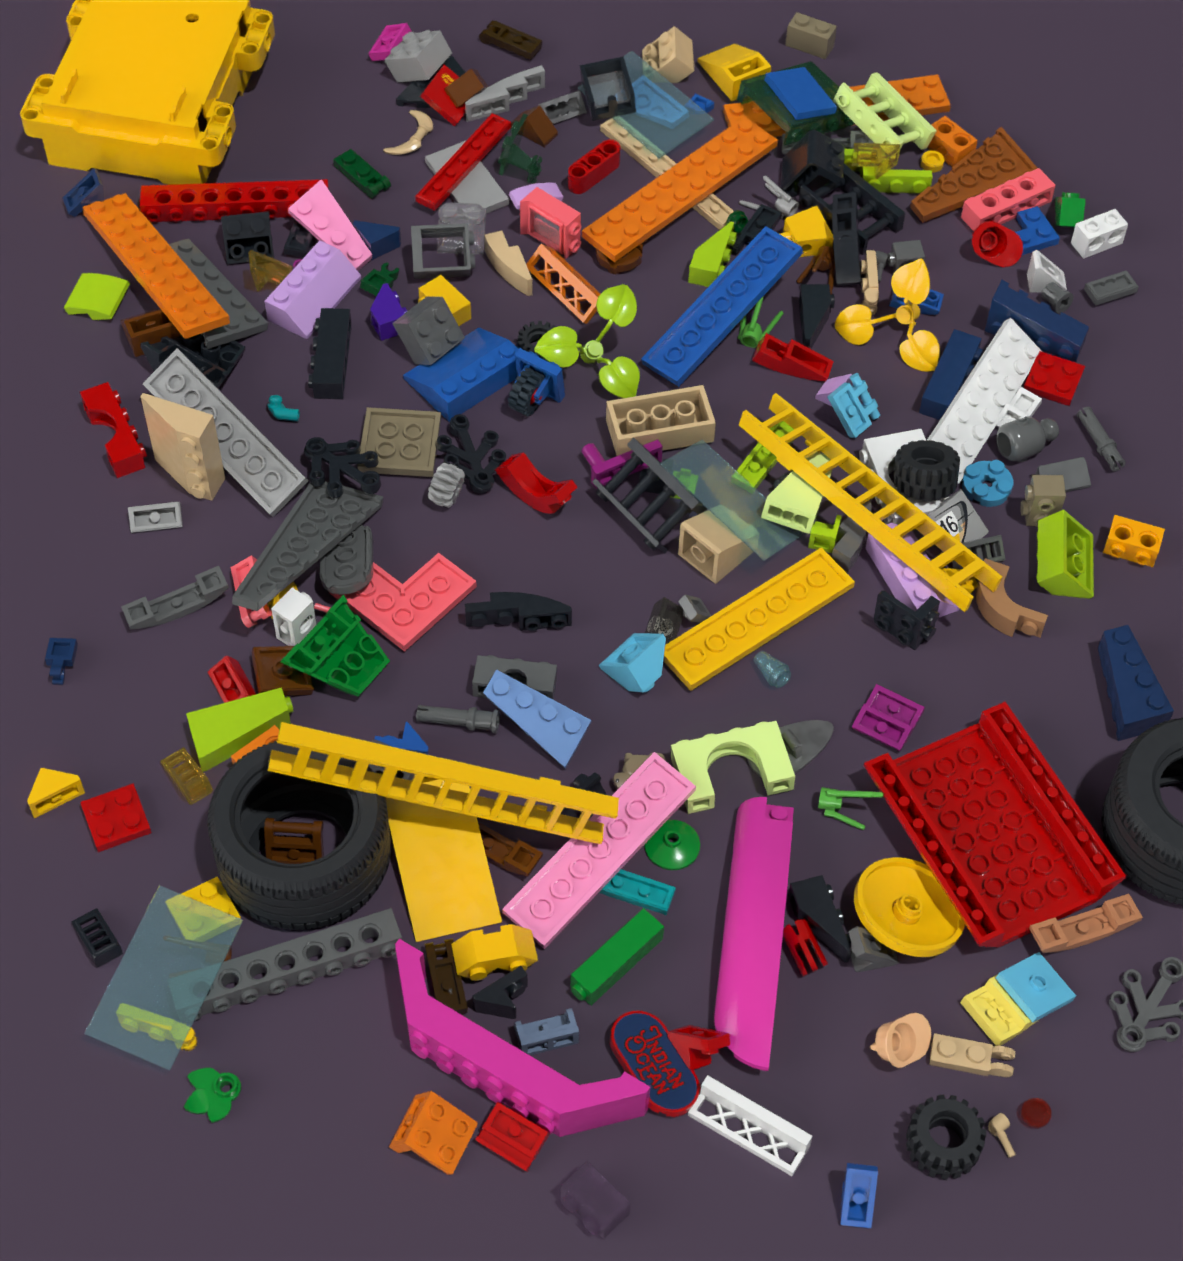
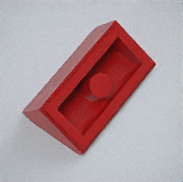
M226 655L207 671L224 703L256 695L241 665L232 657Z

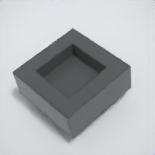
M684 595L678 601L683 608L684 616L691 622L701 623L712 616L701 598Z

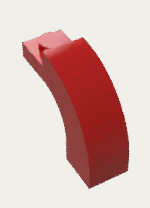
M524 452L511 455L495 469L502 481L518 498L543 513H555L572 498L571 493L578 488L572 479L561 482L547 479L533 466Z

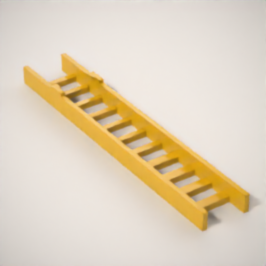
M777 393L773 394L768 408L776 415L763 423L747 410L743 411L739 426L774 454L780 464L789 471L793 470L962 611L966 612L974 596L960 585L973 576L992 592L997 590L1002 580V576ZM784 421L794 430L780 438L770 428ZM803 436L806 439L805 444L809 447L798 453L788 443ZM816 452H822L831 460L817 468L806 458ZM839 466L849 476L835 483L825 473ZM858 481L868 491L854 499L843 489ZM876 496L887 506L873 514L862 504ZM896 512L905 521L891 529L882 520ZM917 529L924 537L912 545L902 538L910 531ZM935 544L943 553L930 561L921 553ZM954 560L963 569L949 577L941 568Z
M284 722L280 724L277 743L299 748L298 753L293 755L272 750L268 765V771L377 794L379 796L596 844L603 842L604 824L589 821L588 819L591 814L614 819L618 816L619 798L564 786L558 780L540 777L537 780ZM311 751L328 754L326 761L309 758ZM340 757L355 760L354 768L338 765ZM369 764L385 767L382 774L366 770ZM398 770L414 774L412 781L397 778L395 775ZM425 776L443 780L441 787L424 784L422 781ZM452 782L471 786L469 793L450 790L449 788ZM480 789L499 793L496 800L477 796ZM508 795L527 799L524 806L505 802ZM536 801L555 806L553 810L549 812L547 811V806L539 804L535 805ZM564 807L582 811L579 818L561 814Z

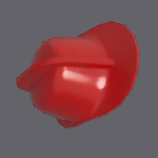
M983 222L972 233L974 252L994 265L1009 267L1017 263L1022 256L1023 242L1019 235L997 222Z

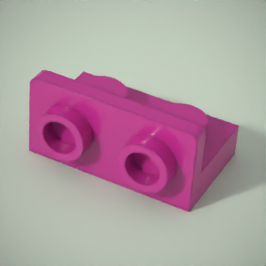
M402 23L386 26L368 53L371 60L385 61L390 55L391 49L398 46L403 40V36L412 32L408 24Z

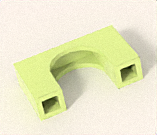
M777 721L759 722L755 726L733 728L725 733L707 734L702 738L681 740L671 745L673 767L696 786V791L684 802L688 814L715 808V793L708 769L714 761L726 755H740L753 761L760 771L767 795L794 790L795 774Z

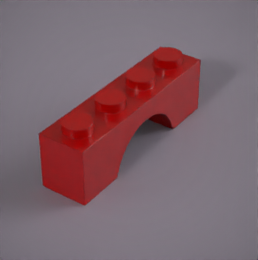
M106 382L80 391L82 403L91 424L105 425L116 431L113 438L105 444L108 460L116 477L120 478L145 469L143 459L147 457L145 448L142 443L138 444L136 441L139 438L134 425H128L130 421L129 415L125 407L120 408L119 406L122 403L117 390L112 391L109 383Z

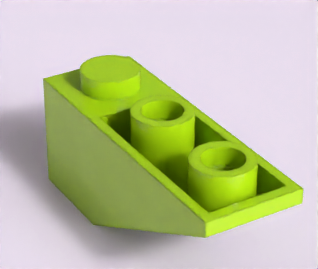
M729 222L695 250L689 267L688 283L709 287L726 269L724 263H729L731 249L729 248L734 246L737 233L733 232L734 222Z

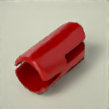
M799 919L795 921L799 935L788 924L783 928V938L804 977L808 973L797 952L803 951L813 972L818 970V967L808 949L811 945L823 967L827 966L828 962L808 922L804 919Z

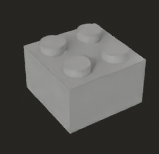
M426 30L420 33L409 32L403 36V40L398 46L391 49L390 55L385 59V62L396 82L429 80L452 52L440 30Z

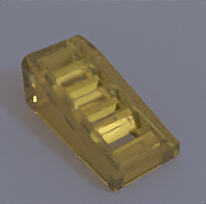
M184 747L160 761L190 805L213 792L209 779ZM184 760L186 761V762H184L183 764L179 765L178 767H176V768H174V769L172 768V767L176 766L177 764L181 763L182 761H184Z

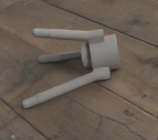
M763 176V179L767 182L765 187L778 197L774 206L777 208V211L782 212V218L783 216L790 217L794 215L799 207V203L786 194L771 179ZM743 200L739 201V204L755 210L760 206Z

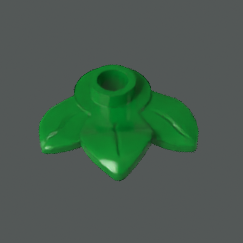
M213 1068L197 1069L187 1075L188 1079L196 1090L184 1105L185 1110L194 1114L208 1112V1117L212 1123L225 1118L231 1111L232 1101L241 1092L239 1078L232 1073L219 1074ZM225 1085L232 1086L228 1092L221 1091Z

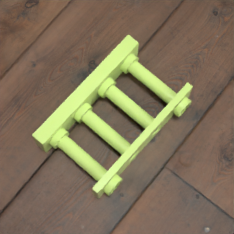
M878 72L871 74L864 89L853 91L846 83H842L833 99V102L891 160L896 158L902 145L913 141L921 150L927 148L937 131ZM869 97L875 104L868 106L862 99ZM883 111L890 119L883 121L876 113ZM898 126L905 134L898 136L891 128Z

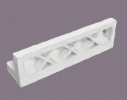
M708 1075L701 1085V1092L694 1106L688 1112V1116L790 1176H793L810 1148L812 1135ZM704 1100H707L716 1105L718 1115L707 1117L698 1110ZM733 1117L740 1119L744 1130L735 1132L729 1130L725 1119ZM764 1133L768 1136L770 1145L758 1147L753 1144L751 1134ZM788 1147L798 1154L792 1164L789 1165L779 1159L778 1149Z

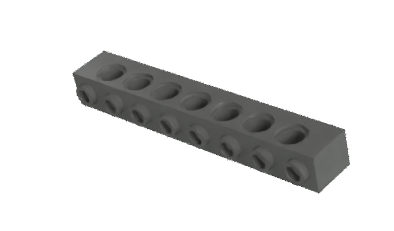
M392 908L168 979V983L180 1022L195 1021L203 1015L214 1011L223 1012L231 1006L242 1002H254L260 996L269 993L278 994L284 992L288 987L297 984L305 985L325 975H337L346 968L353 966L361 967L370 963L371 960L380 957H392L396 955L395 944L399 939L402 940V936ZM368 938H376V939H377V940H376L375 942H373V943H367V942H365V940L368 939ZM340 947H349L345 952L337 951ZM315 955L322 956V958L317 961L309 960L312 956ZM287 964L294 965V967L289 970L281 969L283 966ZM259 973L266 974L265 977L261 979L253 978L255 975ZM231 982L238 983L234 988H225ZM204 991L210 992V993H209L207 996H205V997H202V998L197 997V995H198L199 993H201V992H204Z

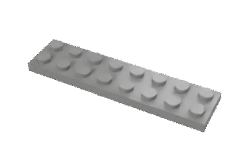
M178 348L143 383L155 397L214 416L223 467L271 516L274 517L309 481Z

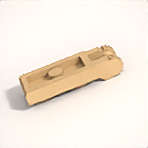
M866 250L865 260L860 261L861 274H864L865 277L862 278L861 290L864 292L862 305L869 307L873 315L877 312V303L879 301L876 251Z
M934 1033L930 1065L984 1076L989 1074L1012 1077L1014 1070L1012 1066L999 1062L991 1063V1058L1014 1060V1049Z

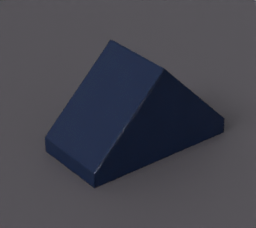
M354 220L353 227L372 253L371 260L401 246L400 227Z

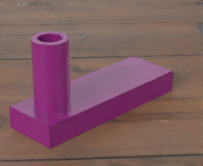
M658 439L643 445L662 462L663 446ZM593 443L585 445L582 449V454L591 466V483L596 478L606 485L632 457L633 451H628L605 461ZM645 463L639 464L629 475L648 468Z

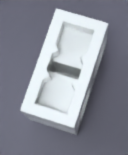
M1116 209L1076 223L1071 244L1083 259L1123 244L1128 223Z

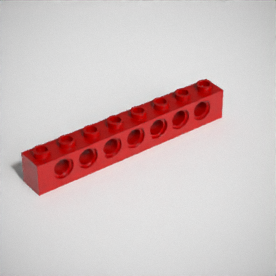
M322 179L329 190L328 179ZM320 180L141 186L140 210L149 222L221 220V216L269 211L270 218L292 217L288 213V208Z

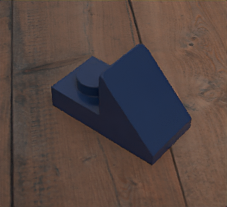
M95 168L63 197L68 214L76 217L83 210L84 206L96 201H104V186Z

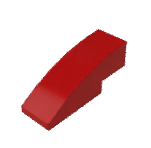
M768 333L759 341L752 361L774 371L816 381H827L834 362L793 339L787 344Z

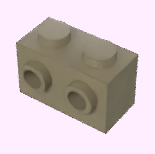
M796 12L788 24L786 46L826 60L835 44L837 26Z
M1032 475L1030 485L1025 487V501H1021V515L1025 516L1026 526L1038 527V520L1062 510L1066 497L1063 475Z

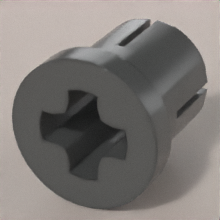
M1053 282L1046 286L1047 289H1043L1041 297L1052 305V309L1056 313L1066 311L1073 302V294L1069 291H1064Z

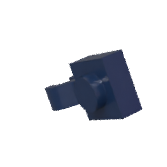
M49 639L45 661L47 665H51L50 676H53L52 684L63 685L65 666H74L78 647L76 639Z

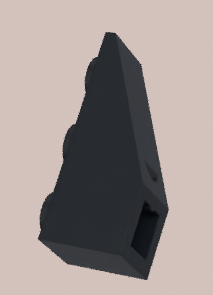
M823 875L790 883L788 898L796 919L806 920L814 936L844 963L849 962L852 950L849 933L846 934L842 926L844 925V919L839 908L836 909L834 906V894L831 885L825 883Z

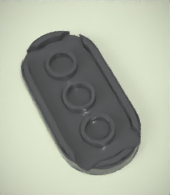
M361 524L320 558V578L323 587L328 592L340 595L350 594L363 589L370 583L373 577V536L371 529L367 525L365 527Z

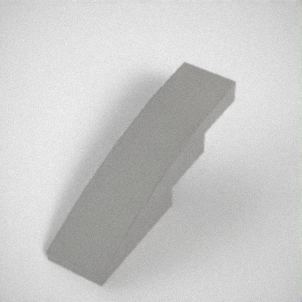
M542 65L500 80L466 101L467 122L488 117L492 113L499 114L510 111L509 104L526 100L527 92L545 88V70Z

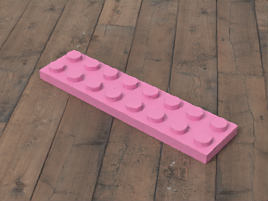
M654 752L612 795L619 798L617 818L594 814L589 819V821L604 824L603 842L596 844L571 838L502 909L503 914L517 926L532 930L534 941L545 949L696 791V786Z

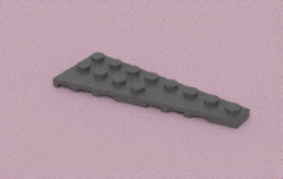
M325 481L321 486H313L310 482L233 594L232 604L255 611L260 610L379 510L383 505V496L367 494L364 491L342 486L344 491L342 496L332 498L327 490L329 482Z

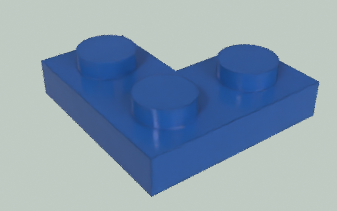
M1038 206L1017 212L1016 220L1023 230L1015 233L1019 235L1023 242L1022 255L1059 243L1060 237Z

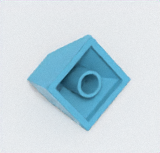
M634 633L600 663L599 667L628 691L647 692L654 687V682L662 676L666 637L664 634Z

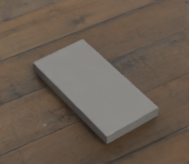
M466 141L425 156V163L434 175ZM481 161L450 194V197L468 221L509 205V198Z

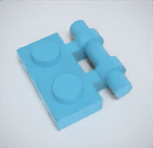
M858 373L850 376L853 386L850 383H843L827 396L849 438H856L872 425L868 415H870L872 420L880 417L877 409L878 404L875 399L871 398L867 391L868 385L865 380H861ZM858 396L861 398L863 404H861V402L859 401Z

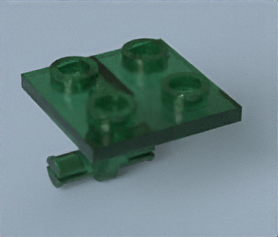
M523 114L520 121L515 120L510 132L512 135H507L504 139L502 149H505V151H502L498 160V164H501L499 174L503 176L508 165L512 164L529 173L527 181L530 182L531 180V184L536 183L537 176L541 173L542 168L540 165L542 158L540 156L538 159V155H535L531 159L519 148L528 117L527 114Z

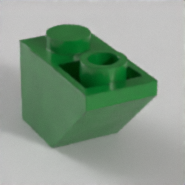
M1062 192V197H1055L1056 225L1075 227L1076 223L1084 220L1086 199L1079 198L1080 193Z

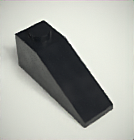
M801 284L799 310L802 345L812 349L829 319L830 308H834L835 296L830 294L829 284Z

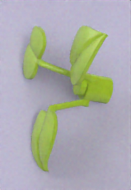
M622 284L606 289L597 299L596 307L599 315L609 321L596 340H591L582 347L580 343H576L577 334L573 329L559 326L549 330L540 338L534 348V352L542 356L546 361L556 363L560 368L573 365L577 361L579 353L581 359L586 363L591 364L596 361L599 364L601 362L606 363L607 365L599 371V380L602 386L617 397L629 398L635 397L637 394L640 373L636 363L630 358L623 356L615 358L613 362L602 358L604 350L600 343L613 322L619 327H626L635 318L637 311L635 296L627 285Z

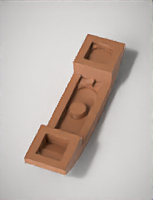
M1126 894L1105 901L1100 908L1059 921L1056 918L1030 925L1029 929L1041 951L1049 953L1073 949L1106 938L1139 922L1143 917L1130 894Z

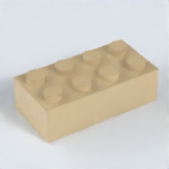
M703 385L606 402V422L616 456L631 451L627 444L633 438L642 445L658 439L663 446V450L714 442L716 422Z

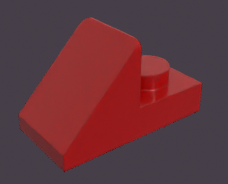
M691 1025L668 1031L669 1040L690 1070L711 1064V1054H716L720 1048L730 1045V1033Z

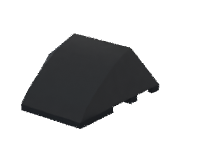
M201 334L187 339L183 336L172 339L165 336L161 338V342L150 344L146 341L141 343L140 346L154 371L178 348L217 388L220 387L245 352V346L235 340L206 349L205 339Z

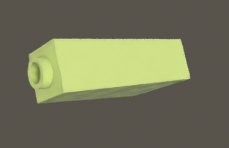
M818 452L806 458L817 468L831 460L825 454ZM833 469L825 473V475L831 478ZM792 471L767 496L761 518L810 534L824 496L797 473Z

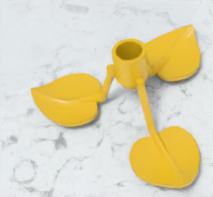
M921 258L900 267L892 276L891 285L893 292L896 296L904 298L905 303L897 309L896 313L871 320L872 314L869 307L861 304L851 305L838 315L835 321V329L846 341L851 344L861 345L872 338L874 334L872 324L897 318L901 324H909L907 332L909 339L900 345V354L903 361L916 370L935 371L939 363L940 354L937 338L926 330H919L912 336L913 327L916 325L915 320L920 316V308L917 304L925 301L930 291L929 272L924 260Z

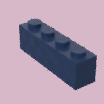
M954 329L922 397L920 414L937 420L942 418L974 369V362H978L983 353V349L980 348L982 338Z

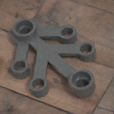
M1168 957L1162 962L1159 969L1161 978L1147 1000L1140 983L1142 979L1141 974L1134 969L1125 972L1122 983L1126 988L1130 989L1138 1012L1134 1023L1127 1008L1128 997L1124 992L1115 991L1109 999V1005L1117 1012L1121 1027L1117 1032V1041L1123 1049L1137 1052L1144 1048L1146 1041L1164 1039L1168 1042H1174L1179 1037L1181 1029L1175 1022H1167L1163 1027L1144 1028L1151 1020L1175 1016L1183 1020V1012L1179 1009V1007H1183V1000L1178 1001L1176 1004L1157 1007L1171 983L1178 982L1183 976V962L1180 959ZM1166 970H1172L1175 975L1169 974ZM1127 977H1134L1136 982H1130ZM1114 998H1120L1123 1004H1117ZM1166 1029L1174 1030L1175 1035L1168 1034ZM1131 1035L1136 1041H1130L1126 1036Z

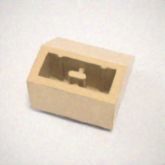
M675 26L669 31L664 32L651 44L646 45L642 50L643 76L652 83H678L694 72L692 40Z

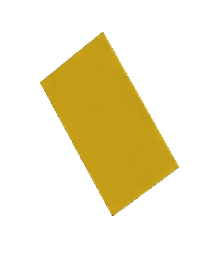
M434 780L424 784L441 787L443 780ZM453 782L449 788L450 790L469 793L470 791L469 786ZM385 797L390 832L416 942L502 923L477 817Z

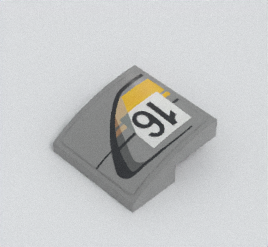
M961 489L941 502L940 506L927 514L928 517L961 543L981 539L989 532Z

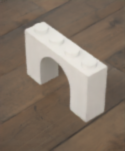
M922 429L864 439L863 448L859 452L860 461L898 491L889 477V474L895 469L896 452L902 445L908 444V442L926 440ZM900 493L926 515L939 507L940 503L947 499L941 498V500L936 501L916 500L905 496L904 493ZM875 496L877 504H881L882 508L887 506ZM896 512L883 519L885 524L895 523L899 525L905 521Z

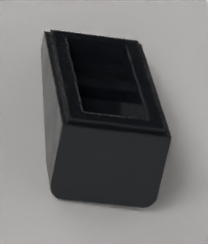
M97 908L71 921L97 968L123 955L120 944ZM96 918V922L82 929L81 925ZM98 926L101 927V929H99V930L93 932L92 934H90V935H88V936L85 934V933H87V932H89V931H91V930L97 928ZM102 934L106 935L93 943L90 942L91 940L101 936ZM108 941L110 942V944L100 948L99 950H95V948H97L98 946Z

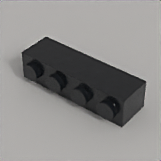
M321 308L320 318L315 320V331L318 332V336L313 337V351H316V354L311 355V370L314 371L313 374H309L308 386L310 389H313L314 399H344L352 327L350 309Z

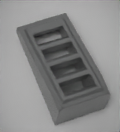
M1001 535L962 542L965 547L970 551L973 550V553L983 561L985 558L995 562L1006 560ZM989 543H991L994 557H991ZM952 561L954 569H963L956 561Z

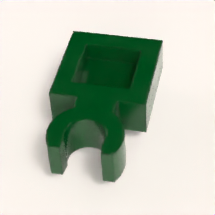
M389 263L382 264L381 271L373 269L361 280L360 288L377 296L383 284L388 283L390 288L393 286L394 280L398 278L399 268L389 271Z

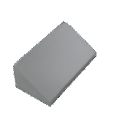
M180 502L128 507L131 533L183 527Z

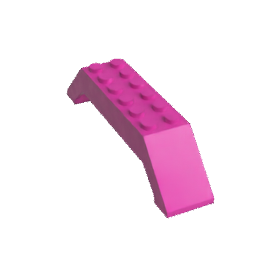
M401 939L396 942L398 971L412 1051L417 1056L423 1059L430 1058L445 1073L451 1074L453 1072L461 1077L462 1082L468 1087L481 1089L486 1092V1096L493 1102L497 1103L498 1101L499 1103L506 1104L517 1114L524 1118H529L537 1126L559 1137L645 1116L648 1111L650 1086L625 1071L620 1078L578 1085L429 996L425 984L424 953Z

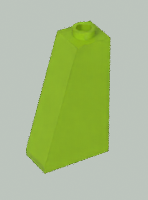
M282 687L186 713L202 772L231 758V755L274 725L280 729L281 722L291 724L289 713L294 712L290 696L284 697Z

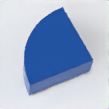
M694 94L684 108L689 111L690 115H702L710 112L714 108L715 102Z

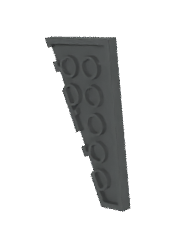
M189 238L169 244L229 315L230 324L201 333L205 339L206 349L267 330L268 322Z

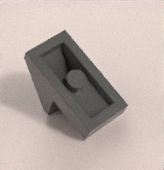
M855 927L848 931L852 949L850 956L856 972L894 966L899 963L896 952L879 942L867 929Z

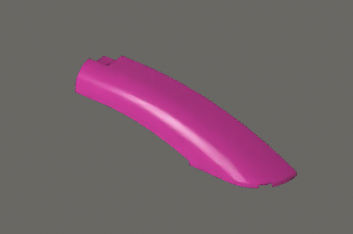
M755 797L744 801L737 810L714 1024L716 1031L730 1033V1045L727 1047L734 1053L736 1059L753 1068L768 1071L785 917L794 808L768 805L767 797Z

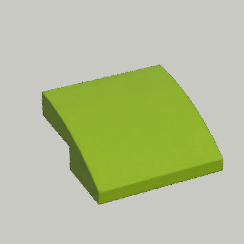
M82 273L64 309L68 315L88 313L92 320L112 319L130 283L127 280L110 275Z

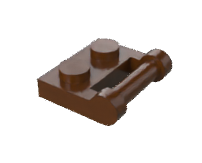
M275 818L265 819L266 858L280 863L302 864L324 857L323 821L300 823L276 821ZM275 832L311 834L313 838L275 836Z

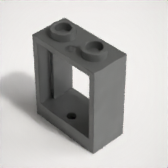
M468 223L411 226L414 279L436 278L440 275L443 277L471 276V268H475V254H470L469 246L474 245L473 231H469ZM463 236L464 266L423 268L422 238Z

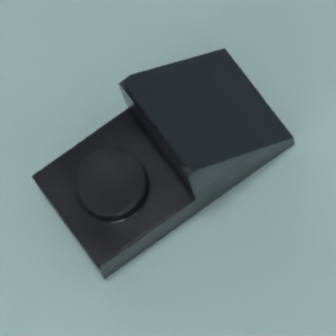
M519 966L472 995L473 1009L477 1013L516 1019V1007L510 997L516 998L520 996L528 987V974L523 967Z

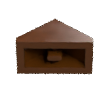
M470 69L444 90L458 108L486 89L488 85L476 69Z
M540 105L522 112L511 122L510 129L542 147L547 146L558 135V131Z

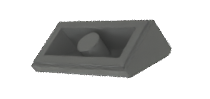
M1084 457L1038 466L1035 474L1063 475L1065 492L1091 487L1087 463Z

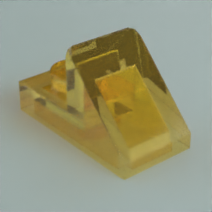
M854 143L851 164L852 166L875 167V179H878L898 164L900 144Z
M253 250L249 252L250 272L258 292L268 281L280 285L292 271V266Z

